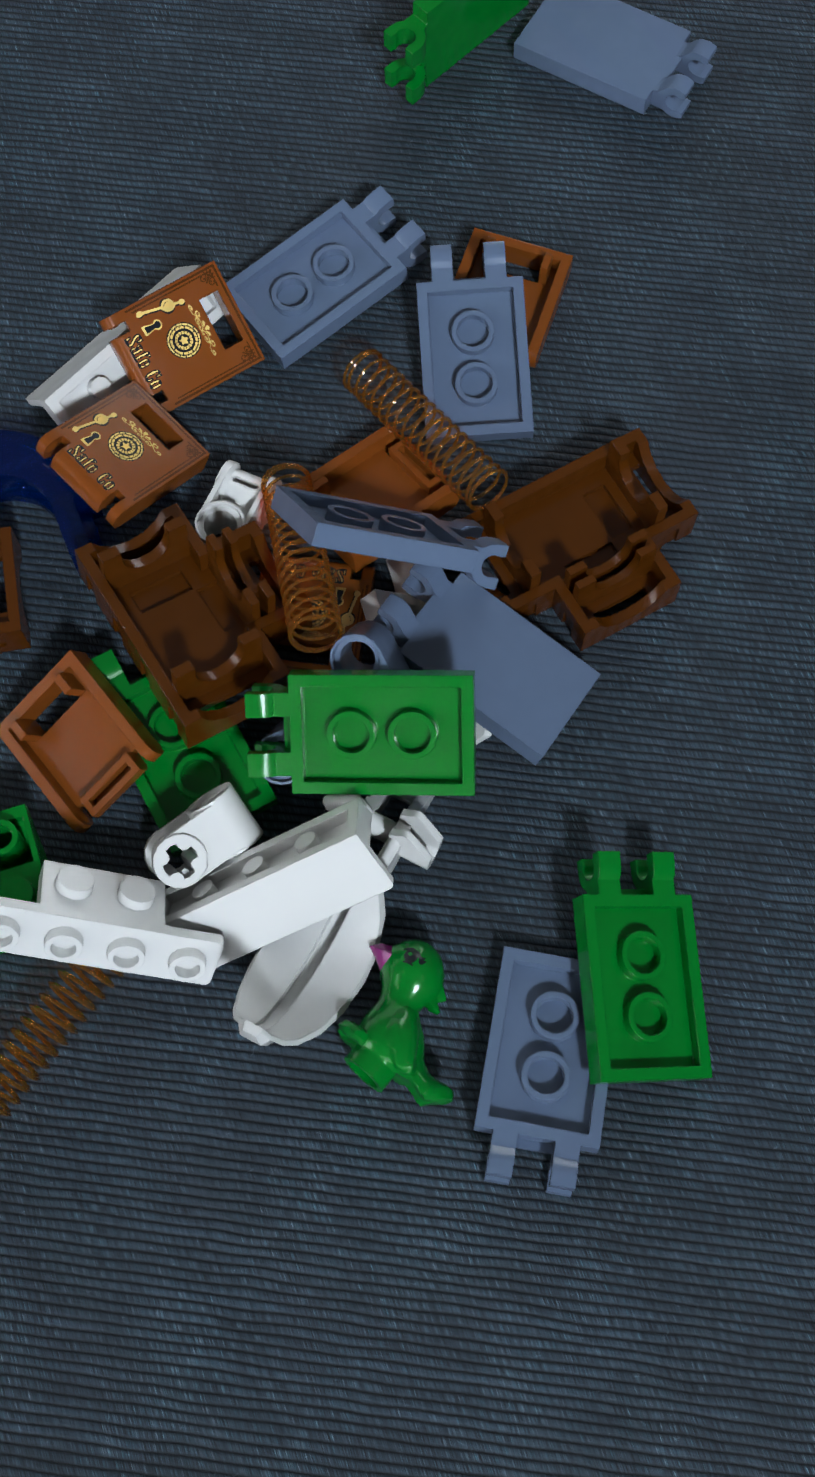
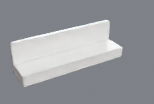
M201 265L175 268L140 299L196 270ZM213 293L199 300L212 325L224 315ZM120 323L113 330L102 331L26 398L31 406L43 407L59 426L130 383L109 344L111 340L129 332L125 323Z
M358 797L225 861L194 885L187 888L169 887L165 889V925L222 935L224 937V950L217 965L219 967L391 889L394 878L370 847L371 812Z

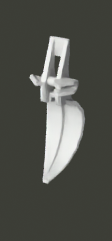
M327 794L323 798L322 802L327 811H331L358 797L362 800L372 814L371 836L385 843L377 856L390 874L400 857L426 870L433 863L441 847L443 836L424 813L435 796L371 795L363 799L361 795ZM392 796L410 805L407 809H403L398 822L381 814ZM384 892L259 948L239 986L233 1006V1019L238 1022L240 1035L260 1046H268L273 1042L282 1046H298L321 1035L346 1011L358 994L376 960L369 946L378 944L381 941L386 917Z

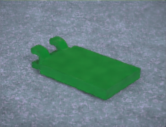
M529 0L413 1V14L404 21L396 22L384 30V47L392 52L401 44H409L405 48V58L397 59L384 68L385 83L392 88L402 80H409L406 84V100L412 105L415 104L424 95L427 86L529 4Z
M112 649L91 659L164 751L154 762L148 761L141 756L148 769L135 781L159 829L186 811L202 795L226 782H230L253 816L278 804L277 798L266 779L248 777L247 753L251 750L237 724L188 749L178 733L177 725L173 718L169 719L150 689L149 680L145 674L128 682ZM223 701L205 711L218 710L227 705ZM176 845L169 847L174 858L183 852Z
M292 669L287 675L288 687L274 683H254L252 691H247L244 694L245 718L284 717L285 744L273 741H256L254 744L255 751L247 753L248 777L292 776V794L475 796V670Z
M597 851L593 853V859L577 861L579 881L582 888L587 892V894H582L572 899L590 1085L692 1081L713 1078L691 895H675L674 852H650L646 854L647 860L631 861V875L636 889H621L620 851Z

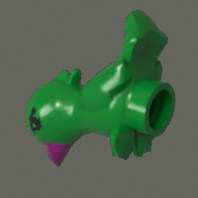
M408 940L393 946L384 943L370 945L369 947L376 958L380 970L382 989L379 1000L364 1016L360 1025L347 1019L338 1024L339 1029L337 1031L340 1034V1039L352 1049L344 1060L363 1082L377 1092H382L393 1080L399 1085L406 1086L420 1107L446 1105L453 1101L454 1091L446 1084L432 1077L424 1063L425 1037L419 1012L424 1007L429 1012L438 1015L440 1013L438 1003L446 1001L443 985L445 974L442 958L432 945L423 940Z

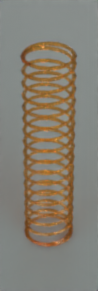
M368 349L352 358L343 374L344 387L356 396L357 400L372 412V415L379 418V421L386 425L387 429L393 432L395 437L402 440V443L409 447L410 451L417 455L418 459L424 462L427 468L433 470L434 475L441 478L442 482L448 485L451 491L457 493L459 499L465 501L471 510L480 511L485 509V505L493 501L496 502L501 497L508 483L507 471L501 469L499 464L493 463L492 457L485 455L484 449L477 448L475 441L469 440L466 433L460 432L459 426L452 424V420L445 417L444 412L437 409L434 403L429 402L427 396L421 395L420 390L413 387L412 382L406 380L402 373H398L397 368L390 365V362L383 358L379 351ZM369 355H377L378 359L370 362L363 368L357 378L355 388H352L350 385L351 376L358 363ZM356 359H358V360L354 363V365L352 366V368H351V370H350V372H349L348 378H347V382H346V374H347V372H348L350 366L353 364V362H354ZM379 362L376 372L371 375L364 385L358 387L365 371L373 364ZM387 369L384 379L374 389L366 392L368 385L373 382L377 375ZM395 376L392 385L377 399H374L376 392L386 380ZM398 376L402 378L401 381L397 382ZM405 383L408 384L410 388L404 390ZM402 384L399 393L385 406H382L384 399L391 390ZM364 388L363 393H358V390ZM410 391L409 396L400 408L390 413L391 407L396 400L404 393ZM413 391L417 392V395L412 397ZM372 394L370 400L365 399L366 395ZM417 399L413 409L405 417L397 421L404 407ZM420 399H424L425 403L419 405ZM380 401L378 408L373 407L374 402ZM428 405L433 407V410L427 412ZM425 406L421 416L413 424L405 428L411 416L418 409ZM388 407L386 415H381V410ZM433 413L429 423L421 431L413 435L420 422ZM436 413L441 415V418L434 420ZM396 414L394 421L388 422V417ZM444 420L447 421L449 425L442 428ZM404 421L402 428L396 429V424ZM441 421L437 430L428 439L421 442L427 431L434 424ZM412 428L409 437H404V431ZM452 428L457 430V433L449 436ZM448 429L447 434L440 443L430 449L434 440L443 431ZM420 435L418 443L412 444V439ZM460 435L463 436L465 440L457 444ZM456 437L452 446L438 457L444 445ZM428 443L425 452H420V446ZM468 443L472 444L473 448L465 452ZM464 445L461 452L452 461L446 464L447 460L450 458L452 453L455 450H457L460 446ZM437 449L434 458L427 459L428 453H431ZM476 451L481 452V456L472 461ZM472 453L468 461L455 471L460 461ZM445 457L442 466L435 467L436 461ZM484 459L489 460L490 464L480 469ZM480 461L472 473L463 479L469 468ZM454 464L450 474L444 475V468ZM488 469L485 475H483L473 486H471L475 479L484 470ZM463 470L459 480L452 482V476L457 475ZM498 472L493 483L484 492L472 497L476 488L489 475ZM500 474H504V485L492 500L480 506L472 505L471 501L486 495L496 485ZM472 477L467 488L460 490V484Z
M282 463L266 471L260 486L272 541L276 573L279 579L278 583L288 629L287 633L290 644L297 650L305 653H319L332 648L335 642L343 636L344 628L339 614L340 609L337 604L338 600L335 594L336 590L331 575L332 571L329 565L327 549H317L313 546L302 547L296 550L286 549L290 545L303 544L306 541L303 538L292 541L284 540L287 536L299 534L295 530L289 532L282 531L285 527L291 526L280 522L282 518L271 508V499L273 500L275 490L270 494L268 491L273 484L287 477L303 479L307 485L288 483L281 486H299L311 492H314L310 472L305 467L296 463ZM283 469H297L307 476L286 474L277 477L266 487L270 477ZM309 551L317 552L312 557H303L297 560L288 559L293 554ZM282 552L288 553V554L285 555V556H282V555H281ZM311 560L318 561L312 567L290 568L295 563H304ZM285 561L290 562L286 566L283 564ZM287 570L292 572L289 575L285 574ZM312 570L321 571L313 577L293 578L297 573ZM289 580L295 581L291 585L287 584ZM312 580L322 581L320 584L313 587H294L300 582ZM325 583L328 584V588L321 586H323ZM290 590L297 591L293 595L289 593ZM311 590H323V591H324L323 593H321V594H319V595H317V596H315V597H309V598L296 597V596L299 595L300 593L306 592V591H311ZM327 593L330 594V597H329V598L323 597V596L326 595ZM293 599L299 601L295 605L291 603ZM311 600L326 601L316 607H298L302 603ZM329 603L332 604L331 608L325 607ZM295 609L302 610V612H300L297 615L293 613ZM313 610L328 611L325 614H313L305 617H300L303 614ZM324 617L331 619L330 622L313 628L299 625L305 620L313 621ZM333 622L337 624L331 633L315 638L304 637L294 631L295 628L315 631L333 624ZM338 630L340 631L338 638L333 643L318 648L303 646L293 637L294 635L302 640L317 641L326 639L334 635Z
M68 963L83 981L64 970H57L59 977L77 995L54 981L48 982L53 992L71 1009L51 996L39 993L40 999L62 1021L39 1006L29 1004L30 1010L56 1035L30 1018L20 1016L21 1022L47 1047L19 1029L10 1027L11 1033L39 1060L8 1040L0 1039L1 1044L31 1072L29 1073L0 1054V1064L22 1084H18L0 1072V1084L12 1095L10 1097L0 1091L2 1098L16 1105L21 1104L19 1096L4 1081L25 1093H30V1086L15 1070L34 1081H40V1075L20 1055L43 1069H50L49 1063L28 1042L55 1058L59 1057V1052L36 1029L56 1042L69 1046L68 1040L45 1017L70 1033L78 1034L77 1028L51 1003L79 1021L88 1023L85 1015L60 991L91 1011H97L96 1006L68 978L98 998L106 1000L105 994L76 966L108 987L115 988V984L98 968L91 967L93 969L91 970L84 965ZM111 970L118 976L125 977L123 972ZM0 1099V1106L4 1109H0V1114L7 1117L11 1116V1110Z

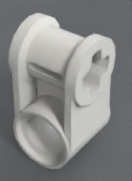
M226 461L221 467L213 488L194 521L195 530L203 543H206V536L213 533L215 536L221 534V529L229 526L233 531L254 520L262 530L275 512L271 508L276 485L282 486L281 479L270 477L266 480L241 470L240 464L236 461Z
M226 782L202 795L186 811L155 831L148 838L144 847V860L148 869L165 885L173 888H187L196 884L225 861L238 856L250 848L261 838L263 830L230 782ZM173 845H176L183 851L181 858L184 864L177 869L168 863L170 858L166 852Z

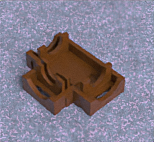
M638 427L499 500L485 505V507L462 519L474 520L483 526L484 529L481 537L498 538L509 546L506 557L494 555L486 559L509 595L502 594L497 588L495 590L484 589L524 618L532 614L536 616L552 607L560 621L565 622L571 631V637L579 650L583 651L676 600L682 582L660 549L671 540L677 541L692 533L699 512L689 499L678 496L664 481L651 455L649 442ZM634 470L637 471L652 494L649 495L634 474ZM465 537V538H467V539H472V540L478 539V538H473V537ZM641 591L645 593V596L618 613L602 618L595 617L599 613Z
M176 503L161 510L155 521L143 533L127 542L115 546H98L88 543L75 549L74 552L80 577L89 590L92 589L100 609L114 631H118L121 635L125 649L142 675L145 674L148 678L150 689L169 719L173 718L180 737L189 749L248 719L245 718L244 697L234 704L221 709L205 710L251 688L254 683H274L288 687L287 675L290 671L274 647L279 645L280 641L292 635L296 637L312 629V603L303 590H296L283 576L268 548L264 533L255 520L233 531L229 526L221 529L222 536L216 538L214 533L208 535L204 544ZM256 565L265 578L264 580L260 581L251 568L252 566ZM275 594L277 595L283 606H277Z

